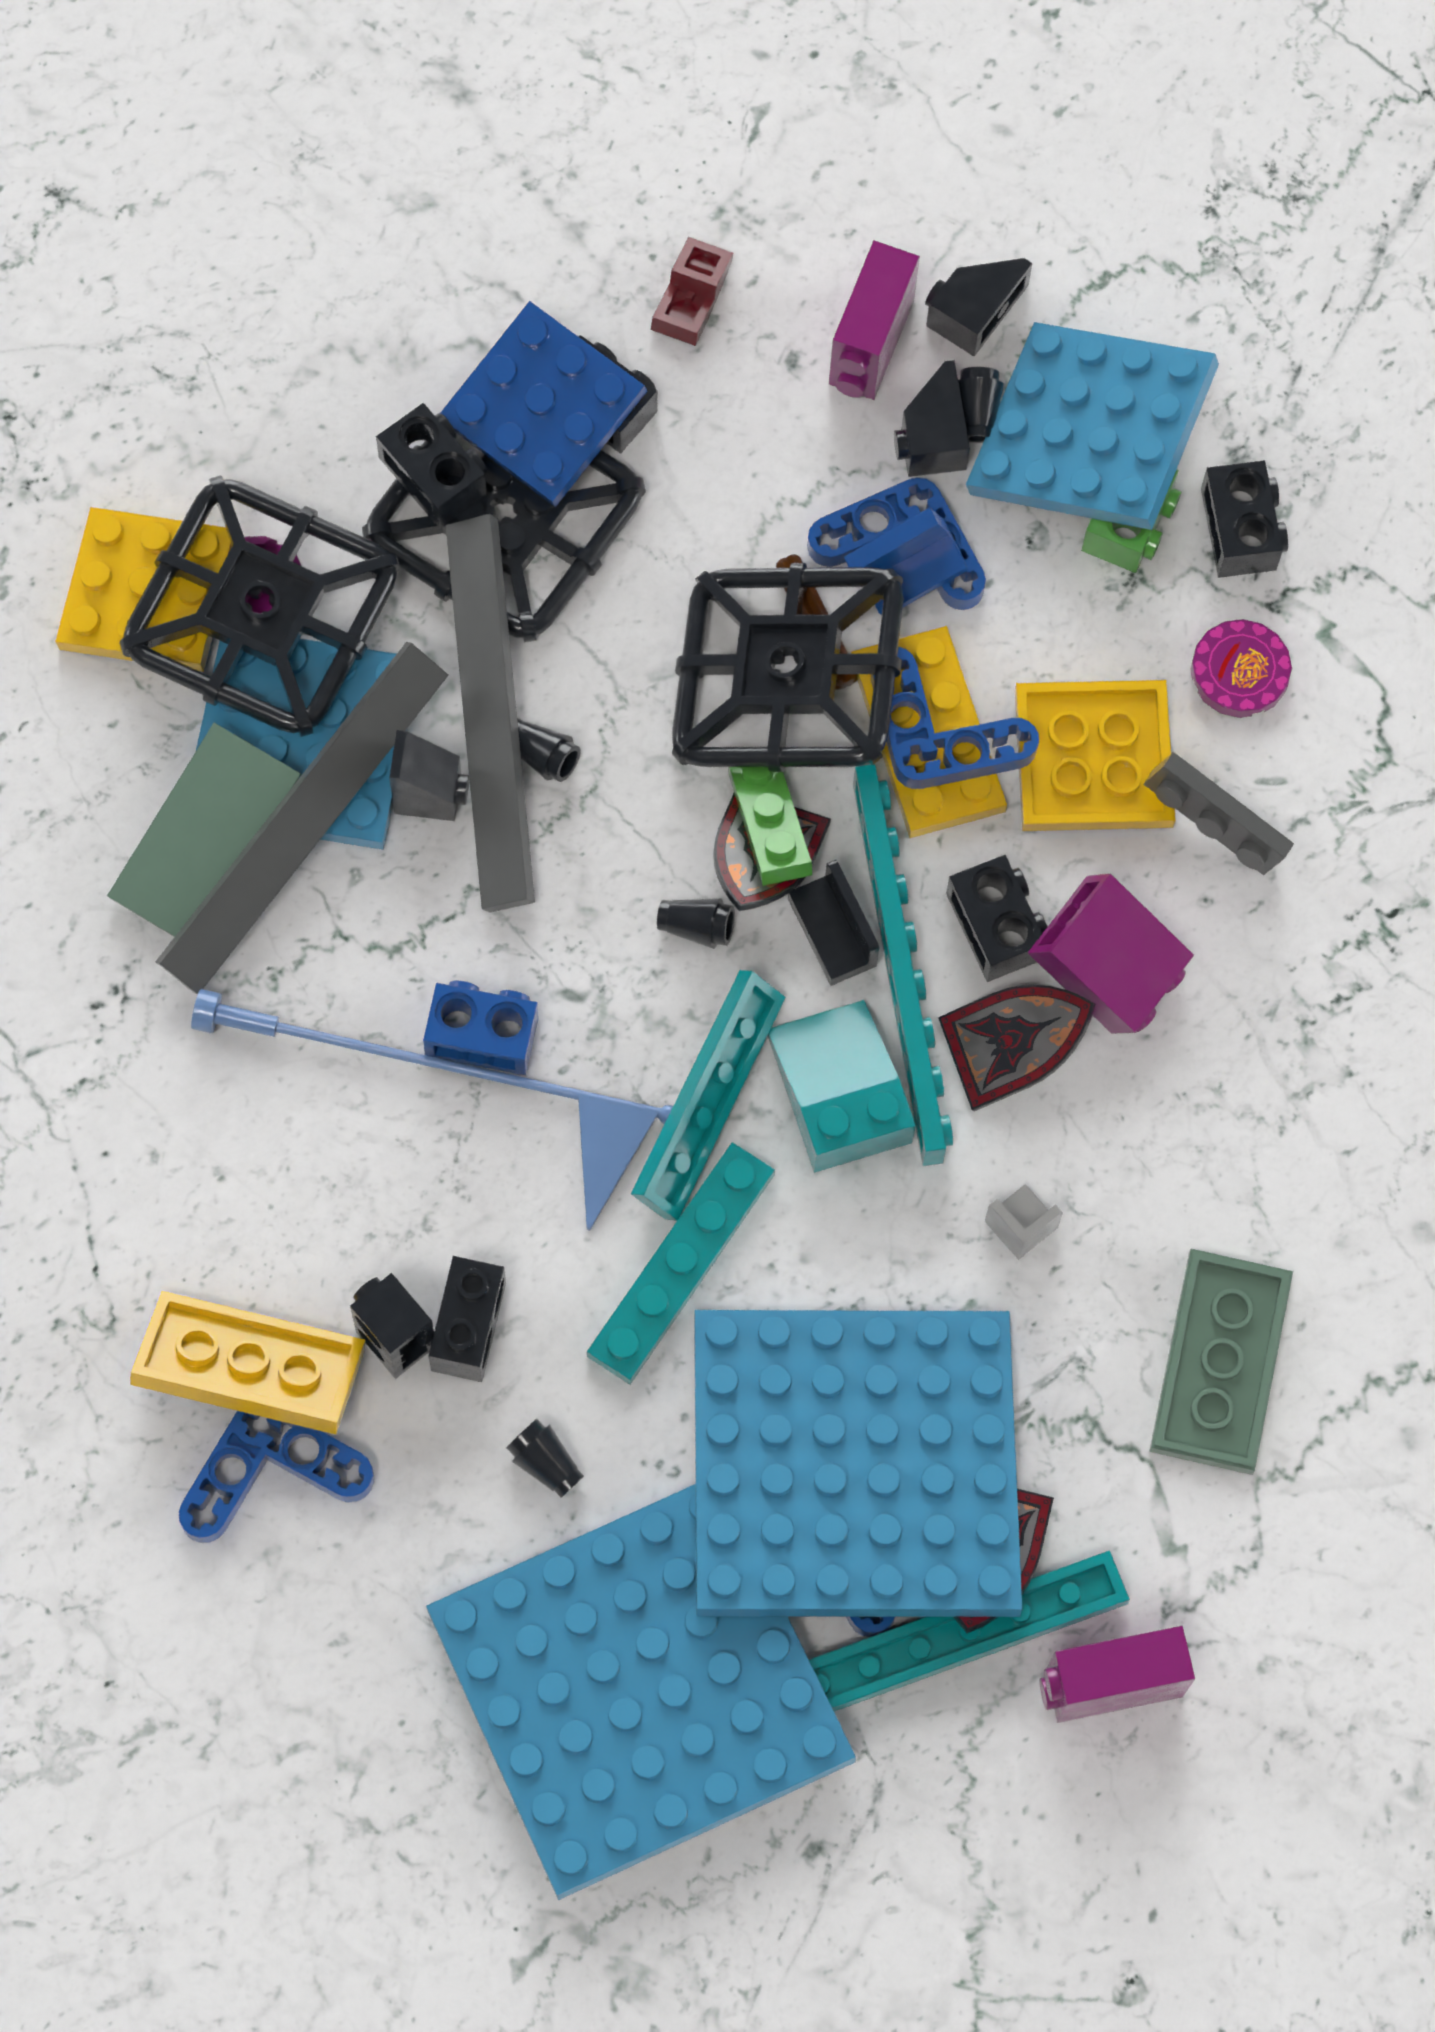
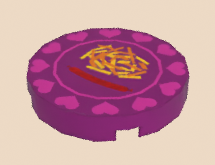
M1241 619L1225 621L1208 630L1196 645L1190 670L1192 681L1194 679V684L1198 688L1197 693L1204 703L1220 714L1244 718L1252 717L1254 713H1260L1263 710L1266 712L1275 707L1287 690L1292 665L1289 650L1278 634L1261 623Z

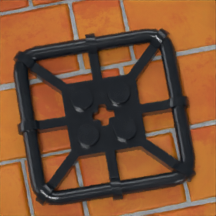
M424 441L421 446L416 445L413 449L423 450L428 448L431 443ZM600 450L589 466L616 483L568 491L558 505L554 507L496 462L484 455L482 461L488 471L485 474L487 495L439 529L429 516L388 522L409 495L402 484L395 479L373 508L367 524L362 527L363 537L379 544L389 554H395L401 569L435 589L434 595L445 602L449 599L452 600L450 570L447 572L440 570L396 541L441 533L446 535V525L487 514L495 517L494 507L496 505H503L504 503L513 505V512L517 516L513 519L505 516L501 521H498L502 567L503 571L510 575L518 617L507 612L509 635L515 638H523L524 643L536 641V635L543 633L552 625L586 577L596 574L602 565L601 557L635 513L641 497L646 493L643 478L636 476L625 464ZM450 475L442 478L439 482L447 486H453L460 483L462 479ZM617 503L584 548L576 547L553 532L568 511ZM541 547H543L571 566L537 612L532 615L523 571Z
M221 475L210 478V484L205 486L196 496L166 551L162 550L158 554L154 562L157 569L128 619L123 638L119 642L122 653L126 657H131L133 661L143 668L202 694L203 701L216 706L218 703H221L278 730L299 733L300 737L313 734V728L328 713L355 660H361L368 648L365 641L394 588L397 572L401 568L398 558L395 554H389L379 544L318 517V511L308 506L300 509L243 482L232 479L223 480ZM231 500L292 526L277 555L245 540ZM215 504H217L232 544V548L218 573L185 559ZM309 535L365 560L323 574H318L293 562L303 541ZM175 577H182L208 589L195 614L147 628ZM372 578L376 579L348 632L312 617L324 593ZM262 594L270 596L269 605L272 606L271 610L268 612L263 611L262 613L252 612V605L247 603L250 597L259 599ZM200 632L228 644L212 676L151 649L152 647ZM303 633L338 650L307 708L289 662ZM243 652L276 666L292 713L227 684Z
M791 563L790 568H729L716 570L711 573L704 571L695 578L697 584L694 586L689 600L683 652L676 659L675 673L679 676L672 727V755L681 765L690 764L699 767H768L769 772H784L785 767H855L865 765L868 762L874 765L883 757L881 751L885 747L889 733L894 681L900 675L902 663L897 654L904 601L903 578L894 569L889 568L885 570L875 567L807 568L806 563ZM863 587L830 615H802L804 593L807 591V588ZM787 588L784 615H749L725 589ZM710 599L715 601L740 627L736 654H702ZM882 599L883 609L878 652L869 654H840L842 632ZM785 656H793L797 666L792 671L781 673L780 670L774 669L775 665L784 663ZM837 674L875 675L868 735L834 702ZM704 675H734L731 697L693 728L699 679L703 678ZM742 714H771L767 747H704ZM789 714H824L854 746L785 747Z

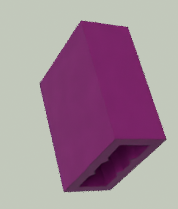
M873 240L832 341L829 385L835 386L844 395L854 398L864 396L875 400L914 303L919 255Z
M1111 873L1086 876L1028 952L1065 990L1076 993L1095 1003L1092 1016L1111 1034L1136 1033L1147 1027L1156 1015L1155 1006L1165 993L1171 992L1182 982L1186 974L1184 968L1194 956Z
M1182 1625L1055 1651L1047 1668L1044 1669V1677L1039 1679L1045 1709H1054L1057 1723L1182 1698L1194 1682L1195 1675Z

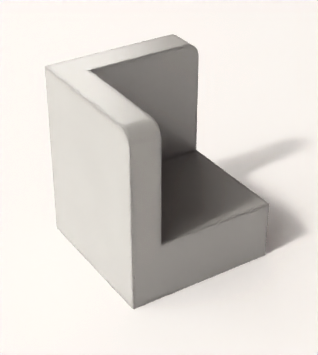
M1025 1184L1004 1202L1001 1203L1000 1200L996 1199L991 1203L987 1210L985 1222L1019 1260L1058 1228L1063 1212L1057 1205L1048 1210Z

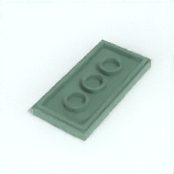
M213 723L107 896L175 937L301 777V774L220 725Z
M1190 1249L1149 1452L1253 1475L1293 1271Z

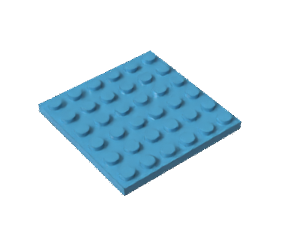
M695 1310L696 1616H1021L1022 1592L1009 1311Z
M695 1484L426 1605L432 1623L558 1900L856 1763V1756L788 1617L696 1616Z

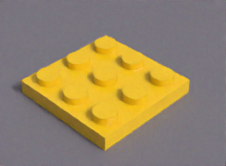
M90 507L55 640L59 650L133 661L131 657L123 655L119 642L123 638L128 619L157 569L154 562L160 551L168 549L182 523L181 520ZM204 524L185 559L218 573L232 548L226 527ZM175 577L147 628L195 614L208 589L182 577ZM200 632L152 647L151 649L193 669L204 672L213 637Z
M1166 680L1016 683L1014 690L1016 718L1029 721L1035 726L1039 734V745L1034 760L1028 766L1019 769L1022 831L1174 827L1176 821L1175 808L1164 805L1153 791L1143 785L1152 770L1171 754ZM1017 739L1018 753L1023 751L1024 743L1027 741H1019Z

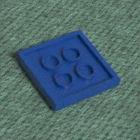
M529 301L440 413L448 419L459 436L556 507L643 398L647 389L645 385Z

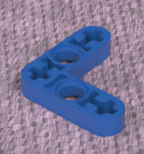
M916 477L901 482L818 519L809 529L807 542L809 556L821 566H838L846 562L844 556L919 514L921 511L918 506L908 507L910 496L916 495L919 500L928 499L926 509L930 507L945 520L967 564V571L959 576L964 582L973 581L969 593H965L961 587L953 589L955 578L938 587L937 591L948 606L958 610L973 608L979 604L983 597L986 581L984 571L940 490L933 482L926 478ZM878 512L887 519L888 525L880 532H869L861 526L860 519L866 513ZM849 522L851 523L852 532L846 534L847 523ZM828 534L831 539L839 538L838 548L832 550L828 544L819 546L822 535Z
M898 647L897 657L902 660L901 670H903L900 681L902 692L893 695L891 714L899 707H910L920 717L919 722L914 727L903 729L894 724L890 716L889 733L886 742L894 773L900 783L911 789H924L1021 769L1028 766L1034 760L1039 745V734L1034 725L1022 718H1008L934 733L917 663L908 650ZM871 674L872 687H874L875 678L873 674ZM1010 734H1016L1019 741H1027L1024 743L1022 752L1015 753L1012 746H1003L1007 744ZM987 738L993 739L992 748L997 747L995 759L989 758L990 747ZM969 742L979 749L981 757L973 764L964 765L954 759L952 749L957 744ZM937 748L944 749L943 763L946 769H940V759L935 760L937 758ZM918 754L921 761H929L925 764L924 772L916 773L914 766H905L909 764L910 755Z
M237 1411L182 1501L179 1509V1522L185 1534L193 1541L209 1543L220 1538L228 1528L267 1461L336 1499L347 1503L357 1502L370 1493L374 1484L373 1468L368 1458L362 1453L322 1431L267 1418L266 1421L269 1428L281 1435L284 1425L292 1427L283 1435L278 1452H274L271 1450L276 1445L273 1437L264 1432H258L254 1438L249 1437L250 1429L246 1424V1420L249 1417L258 1420L261 1416ZM305 1437L313 1439L319 1446L318 1456L313 1462L300 1465L290 1459L289 1449L295 1440ZM330 1450L337 1452L332 1457V1460L338 1467L349 1470L353 1464L359 1466V1476L363 1480L360 1485L351 1482L346 1489L340 1487L341 1478L339 1474L327 1467L323 1478L316 1475L326 1465ZM233 1457L240 1459L246 1465L244 1478L234 1485L221 1483L216 1477V1470L221 1461ZM207 1484H210L216 1492L230 1497L231 1500L228 1504H225L219 1497L212 1508V1514L217 1520L213 1526L204 1523L200 1529L194 1528L196 1522L191 1512L194 1508L203 1511L207 1507L212 1496L204 1488Z

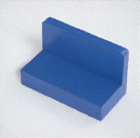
M930 507L844 556L848 567L894 569L903 578V607L965 573L968 569L945 520ZM881 599L875 604L880 615H882L883 600Z

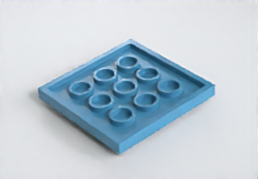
M1034 322L999 404L990 437H985L966 482L970 495L1152 530L1219 366L1216 354Z
M300 638L289 662L307 708L338 650L324 642ZM219 641L213 672L228 647V644ZM367 649L361 660H355L328 713L313 728V734L300 737L299 733L278 730L221 703L214 706L206 702L196 750L212 724L216 723L302 775L396 654ZM243 652L227 684L292 713L276 666ZM394 746L320 840L384 850L393 806L389 776Z

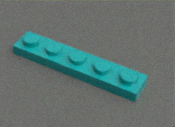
M739 970L631 1192L632 1196L666 1220L677 1221L786 998L754 971Z
M731 1142L586 1353L589 1359L631 1385L775 1176V1169Z

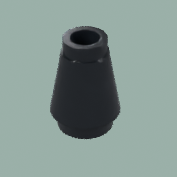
M968 367L960 371L958 383L969 442L983 443L985 437H990L991 429L994 426L1004 383L999 381L1000 372L994 368Z
M517 718L521 759L547 781L555 779L562 782L566 780L574 771L581 753L580 747L573 743V738Z
M722 898L661 901L657 913L658 930L667 931V933L715 949L717 944L727 946L730 943L734 928L735 909L733 905L724 904Z
M535 1419L506 1447L515 1457L512 1460L514 1464L550 1490L555 1491L560 1498L584 1477L577 1469V1465L551 1425L549 1424L545 1428L538 1419Z

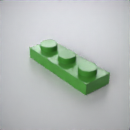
M728 767L730 781L762 885L765 886L813 875L811 858L784 773L769 772L768 767Z

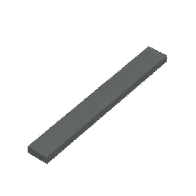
M487 514L446 525L481 908L491 913L535 903L499 525L498 518Z
M406 642L155 962L189 990L198 995L199 990L204 989L395 744L396 731H406L449 674L413 643Z

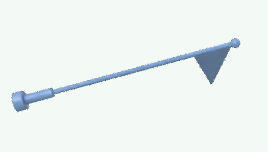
M199 990L193 1009L191 1028L194 1030L213 1033L216 1025L219 1024L275 1037L278 1032L578 1100L587 1230L592 1229L655 1119L659 1118L661 1123L665 1124L673 1108L672 1105L658 1108L280 1023L277 1016L221 1004L222 994L209 990Z

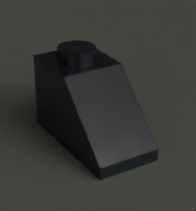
M1025 258L956 268L946 282L940 279L930 290L925 301V305L929 307L926 326L970 355L975 356L1028 287L1032 262Z
M955 360L944 361L904 410L901 430L894 431L897 460L905 459L908 477L967 469L970 447Z
M397 730L389 776L394 814L455 821L457 804L466 805L469 790V775L461 773L460 756L408 731Z

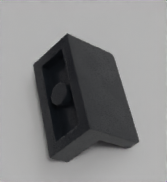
M837 860L826 864L824 877L788 893V901L830 986L877 967L879 944Z

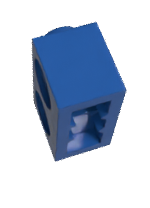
M454 980L450 981L449 985L436 983L423 1038L425 1055L526 1076L538 1023V1003L530 1001V997L526 994L513 990H502L499 994L479 991L478 986L466 981ZM457 1011L464 1012L471 1018L465 1026L460 1028L449 1027L443 1022L448 1014ZM504 1021L515 1022L521 1027L518 1034L508 1038L501 1037L494 1032L495 1027Z

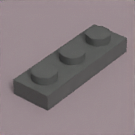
M1172 752L1155 767L1143 784L1153 791L1164 805L1178 810L1194 822L1202 834L1219 841L1236 854V857L1243 865L1257 870L1262 875H1265L1284 860L1294 845L1292 841L1175 752Z

